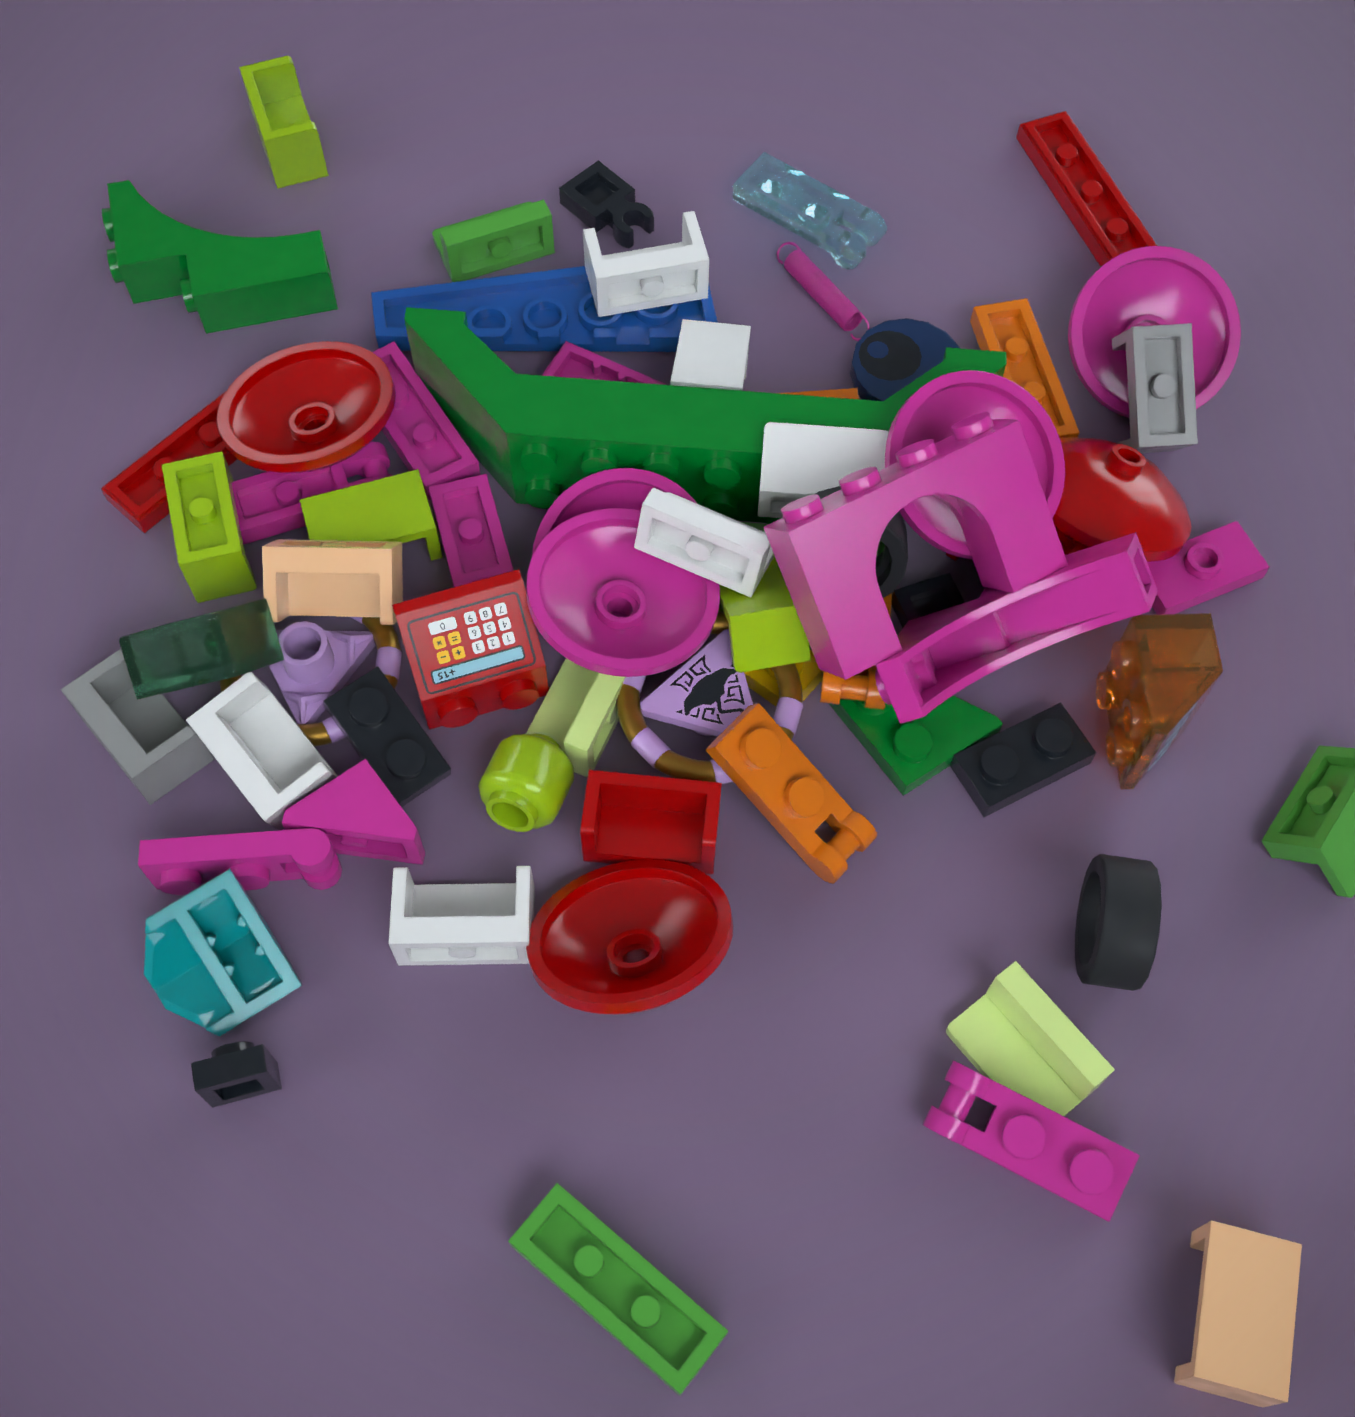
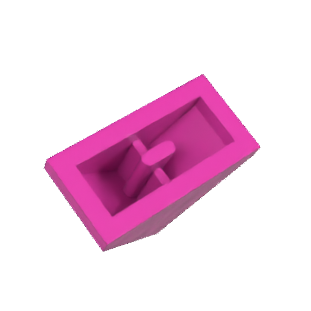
M366 759L284 811L282 825L285 830L319 829L329 837L336 854L423 865L425 850L417 827Z

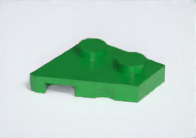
M951 696L925 717L901 724L892 704H885L884 710L864 708V701L840 699L839 705L829 704L903 796L949 767L955 754L999 733L1003 725L997 716L956 696Z

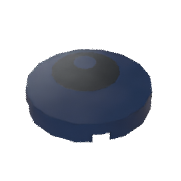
M908 318L884 321L867 330L856 343L850 370L853 387L858 389V395L862 400L884 401L943 361L946 347H960L946 331L929 322Z

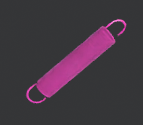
M785 242L778 248L776 256L781 264H783V261L779 258V252L784 245L791 244L798 249L787 256L784 268L844 331L855 329L862 319L867 324V330L870 329L869 322L864 315L801 251L797 244ZM852 333L850 334L852 339H854L855 341H859L861 339L854 337Z

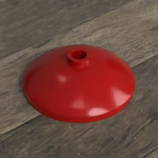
M336 341L300 344L275 352L256 362L240 374L229 386L220 402L217 413V425L227 449L246 465L277 473L312 472L333 466L352 457L378 435L386 425L394 409L395 386L386 364L380 357L366 348Z
M1060 438L1065 461V481L1060 503L1052 518L1058 530L1088 547L1136 532L1147 562L1166 560L1179 553L1191 533L1190 517L1181 495L1155 464L1145 458L1138 450L1124 444L1095 438Z
M641 859L624 861L588 872L569 882L553 894L532 921L529 946H526L527 957L533 976L539 986L549 996L563 1005L584 1012L604 1015L641 1013L678 1000L703 983L716 970L726 956L732 941L733 917L724 890L714 879L701 870L669 860Z

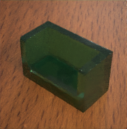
M266 598L121 636L119 639L137 700L236 677L285 660Z

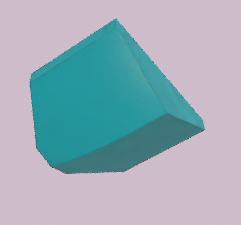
M231 869L226 870L146 918L144 975L167 1010L204 1027L207 1031L217 1036L225 1034L302 986L301 981L267 922Z

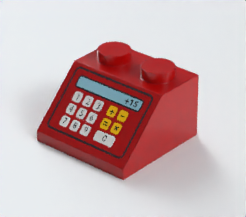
M519 569L392 605L429 730L441 726L447 728L461 727L469 724L479 715L503 708L508 710L522 709L533 704L538 698L547 695L549 687L546 665L536 627L529 612L527 594Z

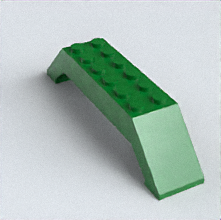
M406 307L404 317L415 372L469 449L515 503L529 504L540 509H549L565 490L587 476L609 469L635 468L651 471L670 479L682 487L697 504L732 519L771 524L781 518L758 516L764 427L768 422L877 429L889 432L896 414L905 401L928 382L948 373L966 370L985 371L1003 377L1007 364L1006 352L946 347L943 361L884 401L516 374L468 328L467 316L464 311Z

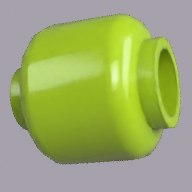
M538 733L511 735L499 743L479 782V793L481 800L486 806V812L498 825L516 832H527L549 825L558 815L574 781V768L566 753L562 751L560 745L551 737Z

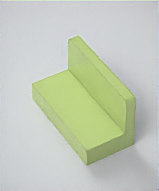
M566 658L526 734H544L554 739L568 756L573 765L574 772L588 778V771L595 769L619 721L616 699L626 677L598 673L579 666Z
M1017 961L997 975L986 994L950 1022L946 1028L947 1036L982 1075L1062 1116H1066L1095 1091L1115 1070Z

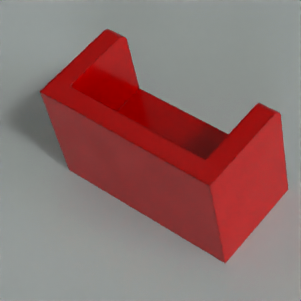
M589 770L580 828L583 861L615 864L630 860L660 859L683 863L706 874H713L722 783Z

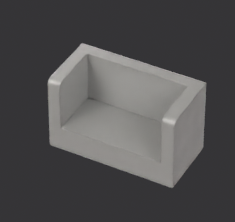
M1192 323L1131 327L1112 338V350H1126L1131 438L1118 442V444L1130 446L1140 453L1170 452L1198 444Z
M128 647L121 648L60 689L83 722L150 805L215 760L192 727L186 724L148 678L138 659Z

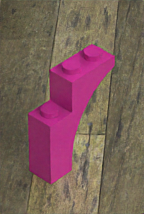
M1136 532L1065 555L1068 566L1015 593L986 587L978 599L908 621L897 635L903 651L875 664L877 668L875 679L879 694L886 704H892L899 723L925 717L934 708L965 687L1031 653L1098 627L1150 612L1158 590Z

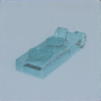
M763 152L733 184V200L830 252L834 261L847 270L856 268L867 254L866 247L876 245L887 232L885 220L874 210L766 152ZM843 225L851 229L852 232L850 233L847 230L841 228L840 226Z

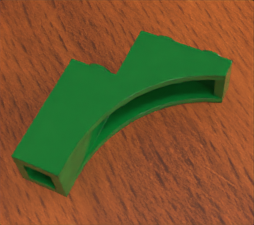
M130 180L107 184L110 207L102 209V218L110 242H115V248L107 249V259L115 283H125L133 304L183 295L188 313H199L206 334L338 309L331 270L320 230L277 237H238L211 233L180 223L161 213L137 192Z

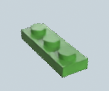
M558 1183L555 1184L508 1241L515 1251L679 1396L686 1390L728 1334V1330Z

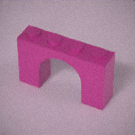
M989 412L964 418L952 425L951 428L954 435L937 443H934L933 439H927L908 445L896 453L898 462L880 471L877 470V467H868L848 474L839 480L841 490L822 499L817 494L797 499L781 509L783 518L763 527L820 670L846 680L903 651L877 582L876 554L881 536L890 520L900 509L918 498L933 495L944 502L955 514L965 536L981 584L984 587L1015 593L1068 566L1019 420L991 419Z

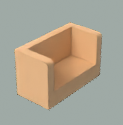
M277 539L262 546L265 622L279 623L288 616L380 617L381 625H394L397 622L392 605L403 602L402 542Z
M1211 1220L1192 1231L1190 1247L1204 1251L1192 1358L1191 1362L1176 1366L1174 1383L1262 1408L1286 1403L1289 1397L1302 1244Z

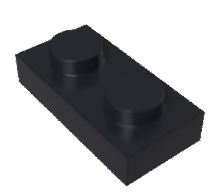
M378 666L324 700L325 709L361 760L366 759L401 807L451 775V767Z
M1060 702L955 754L950 767L983 817H986L1091 764L1096 751Z

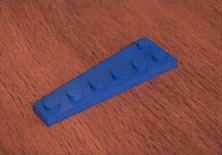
M585 266L371 292L378 348L395 341L401 351H411L404 321L406 307L466 312L468 328L492 351H559L565 341L591 352H676L683 319L718 323L709 283L708 298L598 317Z

